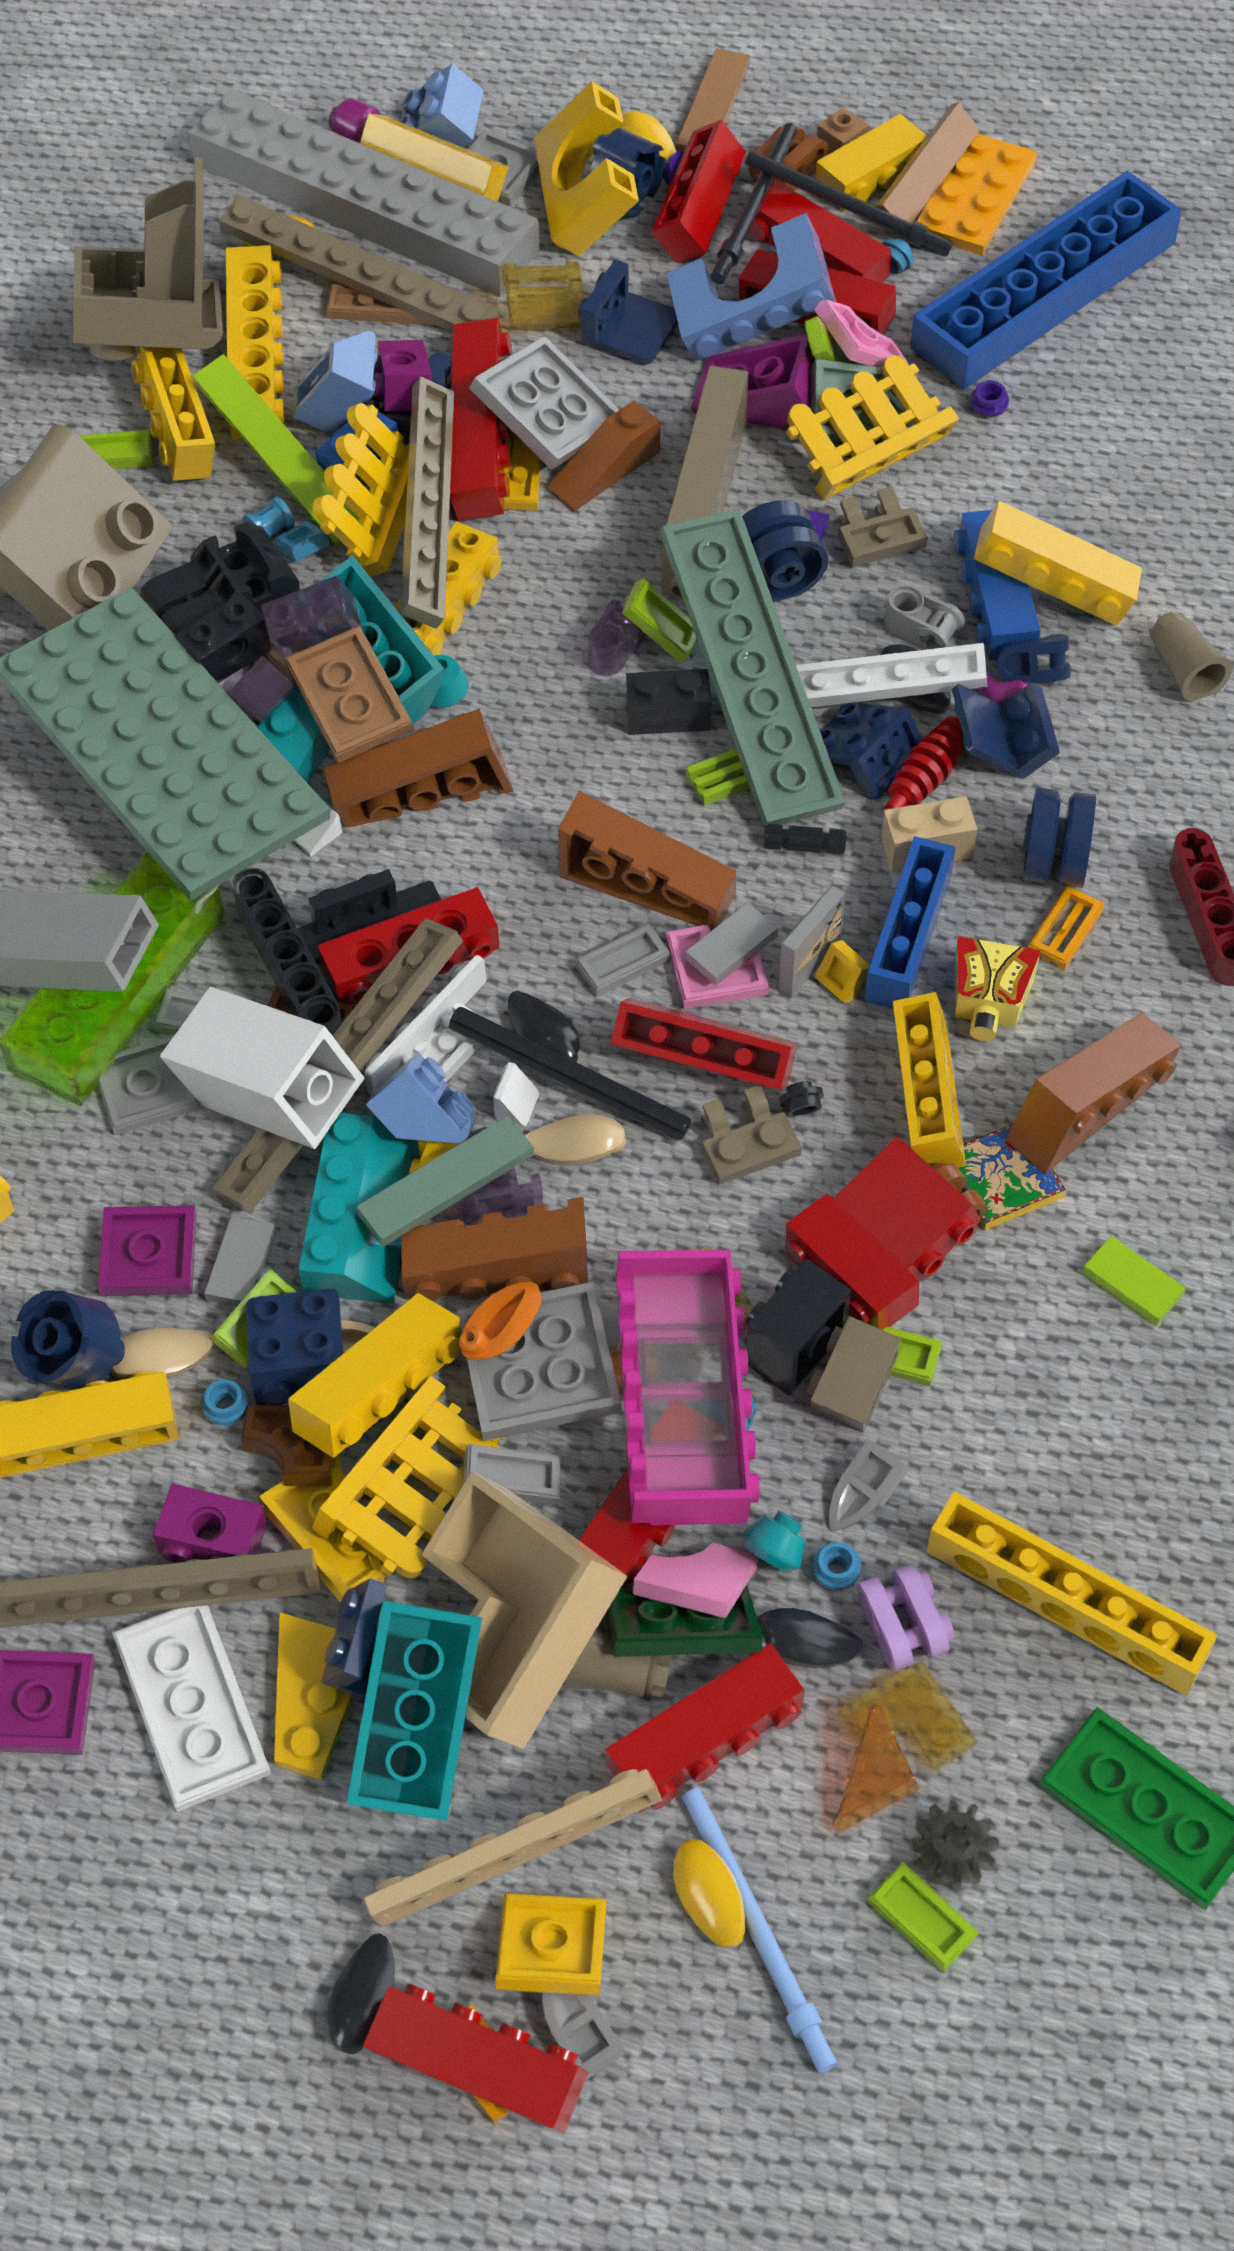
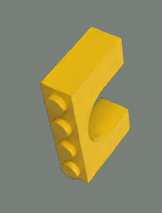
M593 81L534 137L551 241L558 248L566 249L577 256L582 255L639 201L634 175L607 158L580 182L583 170L593 155V147L597 138L601 134L608 136L623 124L619 98Z

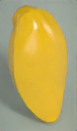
M637 110L622 114L623 124L619 128L661 145L664 151H659V156L664 157L665 161L670 155L676 153L669 134L657 119Z
M701 1840L685 1841L679 1847L673 1862V1877L680 1901L694 1923L714 1943L724 1948L736 1947L743 1940L745 1911L742 1894L735 1877L723 1858L712 1847Z

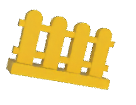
M891 355L882 366V374L885 378L879 382L876 381L871 373L861 371L851 381L850 388L853 395L845 398L839 389L831 387L825 389L819 399L821 412L814 415L811 409L804 404H796L791 408L787 416L790 428H788L786 434L790 440L798 438L812 461L807 465L811 473L819 471L822 477L816 485L815 491L823 501L949 435L959 418L951 406L938 412L937 408L941 403L936 396L928 397L916 378L919 369L915 363L908 366L901 356ZM891 388L906 410L898 415L884 393ZM861 405L875 428L867 431L853 408ZM828 421L843 442L837 448H835L821 426ZM913 421L915 425L907 429L905 425ZM882 438L883 442L878 445L874 443V441ZM850 454L852 458L844 462L842 458Z
M360 403L349 407L347 410V420L349 425L356 431L355 435L349 433L340 436L335 443L338 455L345 461L344 465L336 464L327 467L324 472L325 482L333 491V495L327 494L315 498L313 501V511L315 516L322 522L320 529L326 535L333 533L348 548L347 555L349 557L353 555L368 575L372 577L388 572L405 525L409 445L405 446L402 443L403 436L398 431L391 432L377 417L378 410L373 405L366 406ZM366 443L381 457V460L366 447ZM355 473H357L360 476V478L370 487L369 491L355 477ZM344 503L359 517V521L343 507Z
M432 1376L427 1379L319 1508L312 1525V1529L326 1540L336 1528L343 1531L344 1534L341 1541L349 1547L355 1541L384 1562L380 1570L389 1577L394 1571L406 1578H415L422 1573L427 1559L422 1556L423 1550L416 1546V1544L422 1537L429 1541L431 1540L446 1515L444 1509L449 1503H453L463 1487L464 1465L461 1469H458L431 1449L436 1442H441L462 1459H464V1452L468 1444L501 1448L497 1445L500 1438L484 1441L480 1431L459 1417L462 1409L452 1402L447 1408L439 1402L446 1386ZM419 1428L427 1432L422 1440L414 1436ZM392 1460L400 1465L394 1474L386 1469ZM410 1474L439 1494L433 1503L404 1482ZM364 1494L372 1498L366 1508L358 1502ZM383 1507L412 1528L406 1537L376 1516Z

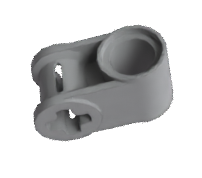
M900 585L893 588L889 593L884 627L893 636L919 646L922 650L949 647L951 636L959 632L965 624V617L956 606L938 600L913 586Z

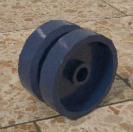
M775 500L760 504L742 516L773 602L799 596L809 591L821 580L828 566V554L803 505L791 500Z
M1036 787L1031 814L1027 815L1022 853H1026L1023 880L1045 883L1050 877L1053 857L1059 858L1058 880L1060 884L1083 888L1092 841L1096 794L1074 792L1069 797L1064 818L1059 817L1061 796L1058 790Z

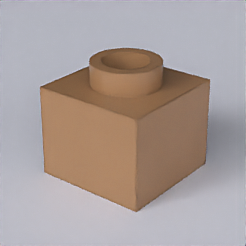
M844 107L817 125V137L828 143V154L869 132V125Z

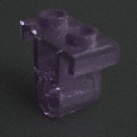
M482 1127L477 1130H474L468 1136L467 1139L471 1138L472 1136L476 1135L477 1133L481 1132L487 1127ZM515 1167L451 1205L454 1220L459 1219L466 1225H473L476 1220L483 1217V1214L500 1212L503 1217L527 1215L528 1206L543 1204V1190L539 1173L530 1174V1183L518 1185Z

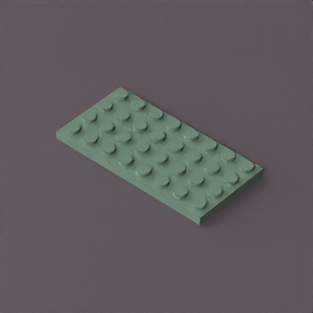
M132 587L0 658V681L190 902L330 819V808L206 669L176 639L172 631Z

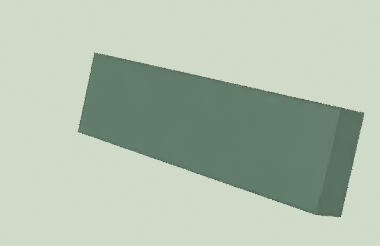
M507 1115L356 1206L357 1215L382 1247L529 1159L534 1155V1147Z

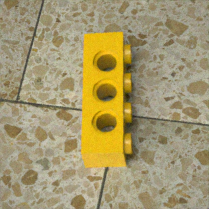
M932 992L893 1001L911 1148L930 1166L942 1162L944 1165L954 1163L958 1168L966 1166L947 1021L937 993Z

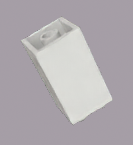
M211 986L160 1055L161 1059L202 1106L316 1149L364 1080V1076L325 1026Z

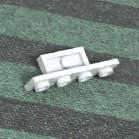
M476 955L467 965L463 964L458 967L452 975L450 983L439 994L435 993L429 997L423 1006L422 1012L411 1023H405L400 1027L394 1037V1041L382 1053L378 1052L373 1055L365 1068L367 1093L373 1095L382 1082L417 1052L424 1059L427 1057L434 1059L443 1069L446 1075L443 1080L447 1082L481 1046L451 1031L448 1026L453 1012L458 1007L470 1010L464 1005L485 984L486 970L483 958Z

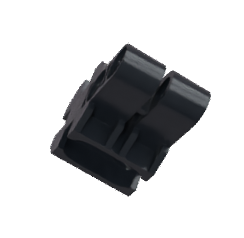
M249 522L235 526L236 541L220 548L216 535L202 540L191 555V562L148 580L140 591V597L174 635L241 593L266 617L267 625L274 622L275 626L284 625L288 628L292 627L298 618L289 606L298 600L293 593L300 590L299 580L263 526Z

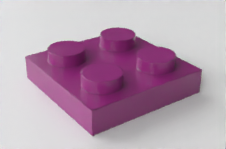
M195 1205L104 1207L98 1279L100 1296L192 1294L197 1223Z
M0 1650V1752L83 1755L96 1663L93 1654Z

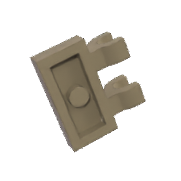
M892 486L877 490V497L881 503L875 505L878 517L865 520L856 496L841 500L840 502L844 514L838 517L842 527H839L838 538L852 567L924 548L927 545L928 537L914 508L910 507L902 510Z
M760 1084L743 1091L746 1101L742 1102V1106L751 1122L745 1126L730 1130L720 1099L705 1103L702 1106L705 1116H702L701 1120L710 1138L702 1141L701 1149L719 1185L801 1155L802 1147L785 1112L771 1115L767 1098Z

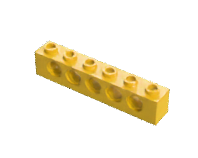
M271 245L226 248L227 358L282 422H285L283 399H277V394H284L283 371H277V366H284L282 342L276 343V338H283L281 315H275V311H282L281 288H275V284H282L280 260L273 261ZM230 425L232 440H241L242 438Z
M955 1491L931 1528L927 1547L928 1554L1185 1696L1188 1695L1218 1636V1634Z

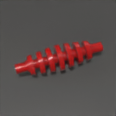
M949 716L945 718L913 747L889 787L888 791L891 799L884 806V810L920 804L922 800L926 799L932 791L936 790L950 776L959 758L965 751L963 744L964 735L958 717Z

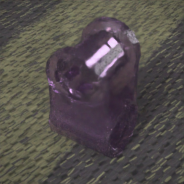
M615 599L607 605L603 615L588 635L589 668L595 674L604 677L618 674L634 651L642 645L648 636L622 614L624 607H622L620 601Z

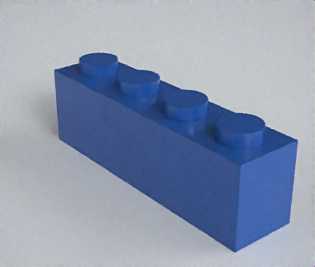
M992 510L962 513L960 530L954 531V547L956 554H963L964 560L961 562L962 580L964 585L970 584L972 590L969 591V609L971 615H978L979 622L976 624L977 642L984 643L988 660L991 661L996 660L998 651L1006 643L1016 640L1040 638L1041 630L1029 585L974 560L980 528L992 512Z
M914 836L867 973L865 1002L894 1009L893 1001L912 997L952 876L955 846Z

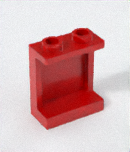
M898 1136L833 1198L919 1281L923 1277H930L936 1273L944 1262V1256L956 1245L966 1243L974 1235L977 1224L980 1222V1217L973 1204Z

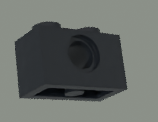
M242 593L174 635L217 683H220L272 650L266 617Z

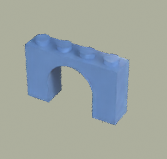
M806 213L771 228L779 259L778 268L771 282L762 291L748 299L734 302L720 300L715 283L711 280V275L701 258L667 273L681 338L694 360L705 359L816 312L814 309L822 300L827 299L836 302L819 237Z

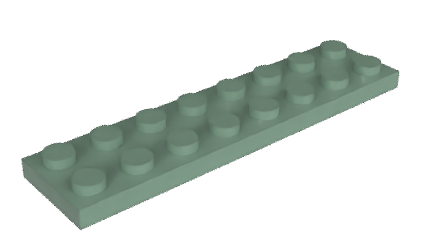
M740 509L662 526L660 535L764 829L767 824H784L842 809L845 804L843 794Z

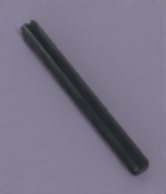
M458 1007L450 1018L448 1027L451 1031L677 1141H681L690 1128V1117L464 1007Z

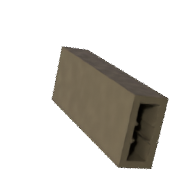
M709 366L667 525L724 512L746 428L748 371ZM662 541V594L683 599Z

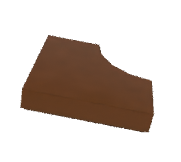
M247 1405L241 1436L243 1451L261 1453L274 1460L283 1472L285 1486H332L336 1457H331L292 1432L289 1405Z

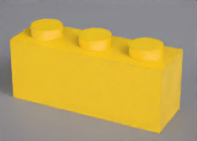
M898 114L818 160L816 164V179L866 202L872 195L883 189L890 188L927 138V135L902 114ZM838 207L842 212L847 211L843 208Z

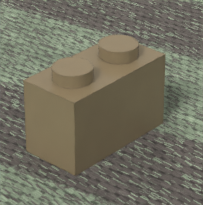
M849 1316L844 1328L835 1327L826 1348V1352L830 1353L831 1357L825 1370L817 1368L807 1389V1394L812 1396V1411L864 1433L901 1352V1338Z

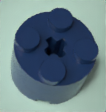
M622 128L612 131L608 136L601 134L594 144L593 155L595 158L591 170L586 177L605 158L633 174L639 201L625 214L632 217L638 216L644 210V207L639 204L647 196L654 198L661 184L665 170V158L659 156V151H664L663 147Z
M46 1290L30 1298L22 1307L16 1321L21 1322L18 1337L12 1336L11 1339L12 1357L17 1369L23 1376L41 1384L69 1390L84 1388L87 1384L94 1381H103L113 1366L118 1365L125 1355V1345L120 1340V1328L117 1318L107 1304L100 1300L64 1291Z

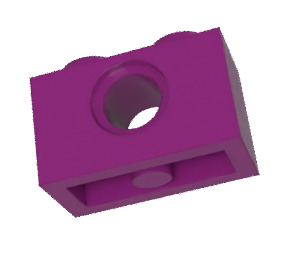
M377 341V360L373 379L376 381L375 397H382L385 411H411L412 388L420 376L432 381L424 341Z
M171 1483L153 1537L158 1552L162 1553V1556L172 1563H180L192 1559L226 1558L239 1554L254 1555L258 1554L268 1522L263 1505ZM215 1528L220 1530L219 1534L212 1539L204 1540L198 1538L207 1529Z

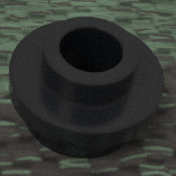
M801 1081L787 1086V1093L779 1098L781 1107L787 1110V1115L795 1117L820 1110L822 1108L820 1099L824 1097L822 1087L812 1086L811 1081Z

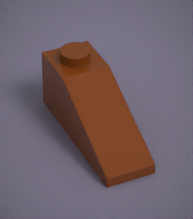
M633 400L604 420L549 484L548 491L575 512L660 453L661 421Z

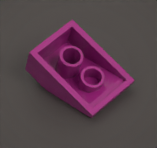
M807 334L707 357L691 406L693 413L697 414L709 366L748 371L746 423L775 428L789 426L787 416L794 405L804 404L811 409V365L816 359L812 355Z

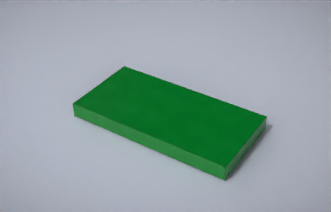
M1099 1707L1095 1708L1039 1781L1038 1786L1205 1910L1234 1872V1806Z

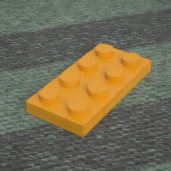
M978 133L929 199L917 222L928 226V231L954 242L953 247L983 256L1034 166L1037 151Z

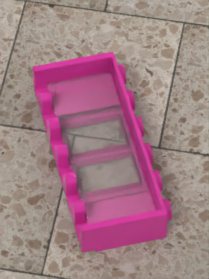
M730 1250L619 1251L616 1269V1288L631 1523H650V1525L747 1524L751 1503L759 1502L760 1489L758 1473H750L749 1460L755 1459L756 1441L754 1431H746L745 1418H751L752 1396L750 1389H743L742 1376H747L748 1352L747 1348H739L738 1336L744 1335L745 1325L743 1307L735 1308V1296H740L741 1292L740 1268H732Z

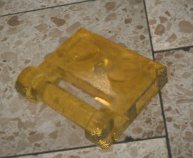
M567 261L565 265L517 267L516 263L503 264L502 278L506 289L511 330L582 327L581 319L578 318V310L584 298L578 261ZM566 281L568 286L520 288L519 282Z

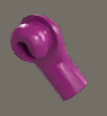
M987 674L988 687L974 688V690L1001 705L1029 683L1022 680L998 683Z

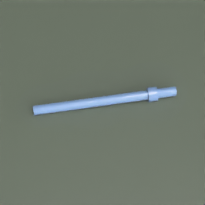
M694 1788L686 1792L682 1799L703 1841L723 1858L735 1877L742 1894L745 1926L789 2012L786 2020L795 2038L801 2037L819 2074L831 2070L837 2065V2062L820 2030L823 2022L814 2004H807L700 1788Z

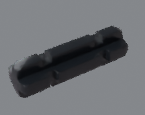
M767 824L764 830V847L781 850L782 845L788 846L787 850L821 853V849H828L827 853L843 854L846 849L847 834L843 829L829 828V832H823V828L789 825V829H783L781 824Z

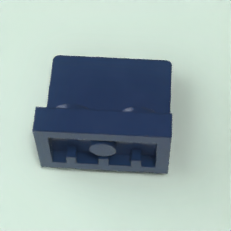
M1031 682L1001 705L961 684H957L952 688L955 701L954 710L960 720L964 735L963 744L968 753L973 757L981 758L997 766L1001 771H1007L1022 779L1060 753L1042 687Z
M857 702L841 706L829 723L819 730L831 763L849 765L864 796L878 800L890 787L910 751L922 740L908 708Z

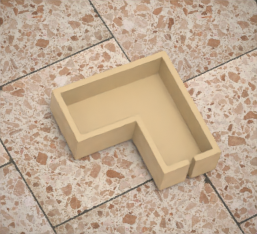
M471 1472L423 1551L422 1556L479 1600L470 1614L471 1616L482 1617L465 1718L487 1736L524 1749L627 1576L511 1490Z

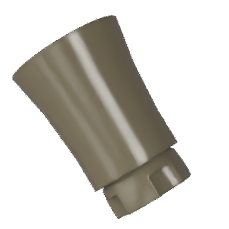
M1171 611L1157 619L1154 627L1150 629L1149 636L1155 644L1156 651L1173 674L1183 697L1193 702L1221 690L1231 677L1233 671L1231 661L1215 649L1200 633L1194 623L1186 619L1183 613H1173Z
M596 1628L568 1674L564 1688L612 1691L643 1697L645 1692L648 1695L663 1698L672 1655L614 1657L609 1632Z

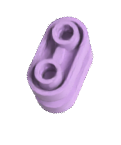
M912 1563L892 1571L894 1586L884 1589L877 1577L856 1584L860 1605L885 1661L893 1672L913 1665L911 1649L921 1646L926 1656L933 1658L949 1652V1641L955 1638L948 1615L944 1611L938 1613L931 1599L935 1596L928 1573L924 1569L918 1571ZM902 1604L912 1625L911 1629L905 1631L893 1608Z

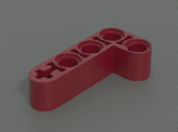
M1187 828L1176 836L1169 862L1170 872L1209 973L1218 983L1234 986V960H1231L1234 959V893L1210 835L1198 828Z

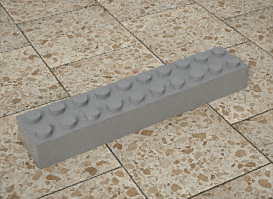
M229 89L189 131L193 163L194 157H203V169L498 297L504 294L540 251L537 218L235 90Z

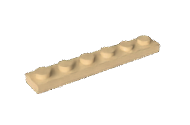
M635 1769L624 1771L609 1781L610 1786L594 1793L582 1791L571 1795L563 1801L564 1807L546 1815L544 1812L527 1815L516 1823L517 1828L500 1836L496 1833H491L475 1839L470 1843V1849L454 1857H451V1855L435 1857L422 1866L423 1871L408 1878H404V1876L389 1878L376 1886L375 1893L364 1897L369 1914L378 1924L384 1927L662 1801L655 1781L647 1769L640 1772Z

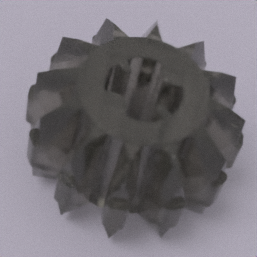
M954 1798L949 1801L946 1813L940 1806L934 1803L929 1808L928 1814L930 1819L918 1818L916 1821L915 1830L919 1833V1836L912 1839L911 1849L922 1854L917 1860L919 1870L935 1867L932 1876L934 1885L942 1882L944 1874L951 1876V1885L955 1890L961 1888L963 1874L971 1883L976 1885L982 1878L980 1869H993L995 1858L990 1853L998 1849L999 1839L988 1834L993 1827L991 1818L975 1820L978 1811L976 1804H971L967 1808L966 1813L959 1812V1803ZM947 1837H950L954 1842L963 1840L965 1842L963 1850L960 1851L956 1845L947 1847L945 1845Z

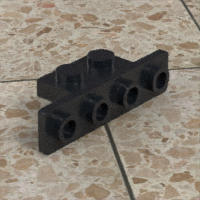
M387 869L376 874H367L357 881L337 888L323 890L318 895L308 898L312 923L297 929L316 964H319L320 958L317 945L442 899L432 881H426L397 892L395 880L390 870Z

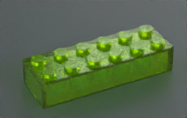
M148 852L145 853L114 893L115 895H141L159 924L124 992L41 988L0 1040V1048L8 1071L80 1107L96 1088L101 1076L106 1074L114 1064L117 1055L126 1048L163 999L166 989L172 987L225 916L219 885L190 902Z

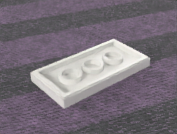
M208 1605L172 1609L112 1633L177 1812L271 1775Z

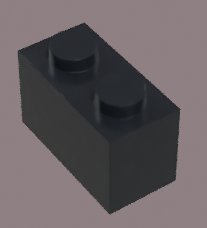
M708 669L626 673V706L629 735L711 731V691Z

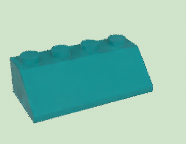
M353 555L289 606L317 643L360 625L412 723L417 722L428 712L447 671Z
M339 1114L324 1136L299 1265L303 1292L335 1289L340 1299L394 1304L402 1261L401 1236L382 1247L357 1215L356 1206L409 1175L413 1160L415 1158L420 1159L418 1141L395 1138L386 1126L374 1116Z
M383 1600L346 1804L447 1821L482 1617Z

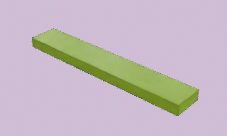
M224 354L192 376L194 383L320 529L322 522L314 514L313 501L315 498L323 495H333V491L325 482L324 470ZM344 503L343 507L359 521V517ZM333 533L326 535L335 548L342 544Z

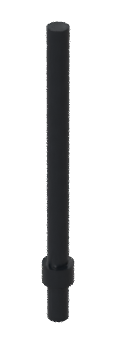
M786 123L769 158L779 163L783 162L798 131L794 124ZM761 172L729 239L722 242L717 253L718 261L710 276L714 283L723 284L731 267L737 265L743 253V242L775 177Z
M751 149L747 155L744 164L906 237L905 242L918 248L921 244L945 256H948L954 242L928 231V226L914 220L913 223H910Z

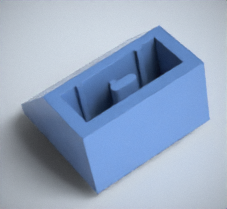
M451 63L441 72L435 71L432 73L426 83L418 90L412 89L406 94L401 103L403 109L400 122L464 147L473 140L484 90Z
M366 331L334 342L294 388L292 417L327 434H334L342 424H347L348 408L363 401H369L375 391L376 381L373 380V374L377 360V352H375L376 334Z
M419 1052L382 1082L366 1104L395 1138L461 1143L467 1138L477 1119L473 1113L476 1109L471 1100L460 1090L454 1092L443 1080L446 1075L440 1065L431 1057L424 1059Z

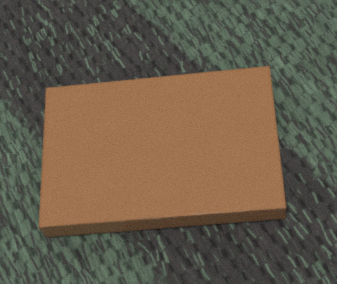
M360 625L284 658L285 665L337 764L413 730V723Z

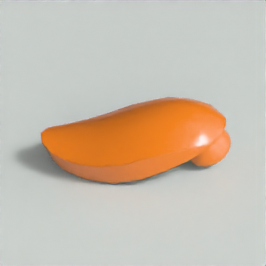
M520 1282L507 1286L487 1298L475 1310L462 1331L459 1340L461 1353L469 1359L486 1360L510 1349L526 1332L541 1306L543 1296L538 1285L533 1282Z

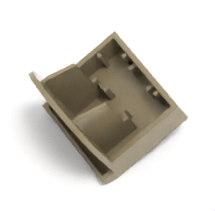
M194 157L193 180L180 181L145 197L144 250L75 246L73 343L89 344L91 355L105 360H125L135 356L136 346L208 349L215 346L221 340L223 325L219 279L203 278V157Z
M54 425L50 428L22 470L0 487V592L3 594L8 592L50 631L130 587L134 588L174 526L81 437L67 427Z

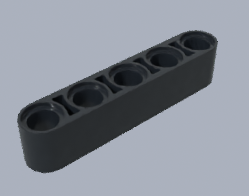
M247 868L234 876L231 884L238 915L291 1015L317 1024L327 1022L321 1025L325 1026L333 1036L342 1024L338 1003L270 877L259 868Z

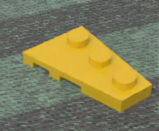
M337 1455L332 1486H285L283 1480L260 1495L258 1504L263 1505L266 1516L295 1549L312 1548L320 1579L341 1602L348 1589L369 1578L384 1583L385 1573L380 1570L382 1567L380 1559L355 1541L351 1547L343 1543L341 1538L344 1532L336 1528L327 1540L312 1529L319 1508L345 1478L340 1466L341 1460L339 1455Z
M280 1612L274 1748L275 1766L323 1781L354 1695L321 1683L326 1667V1651L335 1635L336 1629Z

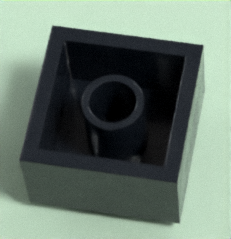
M807 1258L795 1271L788 1269L779 1279L775 1287L776 1293L767 1303L763 1301L757 1303L746 1319L748 1332L745 1346H747L748 1367L788 1396L796 1390L827 1354V1344L835 1327L844 1328L849 1313L851 1289Z

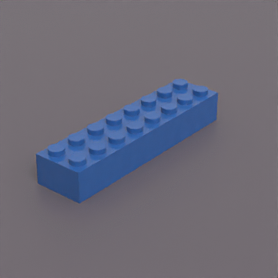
M1127 170L914 314L910 349L965 390L1174 245L1182 209Z

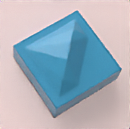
M307 521L274 539L278 550L294 562H298L330 545L326 534Z

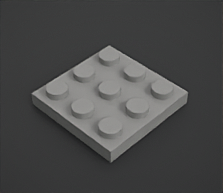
M545 336L475 377L469 387L551 470L574 456L604 420L619 410Z
M594 1282L541 1292L543 1296L542 1303L535 1318L523 1336L510 1349L486 1360L467 1358L484 1441L623 1412ZM479 1306L457 1310L458 1317H460L461 1333L467 1321Z

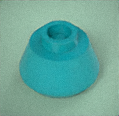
M434 655L447 672L430 706L436 708L450 707L460 702L466 696L469 689V680L467 674L455 659L447 655Z
M778 1510L775 1517L767 1513L764 1514L743 1532V1544L749 1551L768 1564L787 1573L801 1566L806 1538L800 1533L803 1524Z

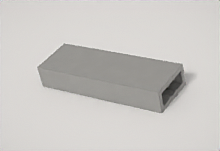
M0 891V986L124 992L159 924L141 895Z

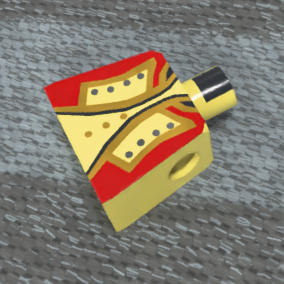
M958 936L954 959L955 1017L972 1020L970 1035L974 1039L979 1041L995 1039L998 1025L1016 1027L1036 976L1040 950Z

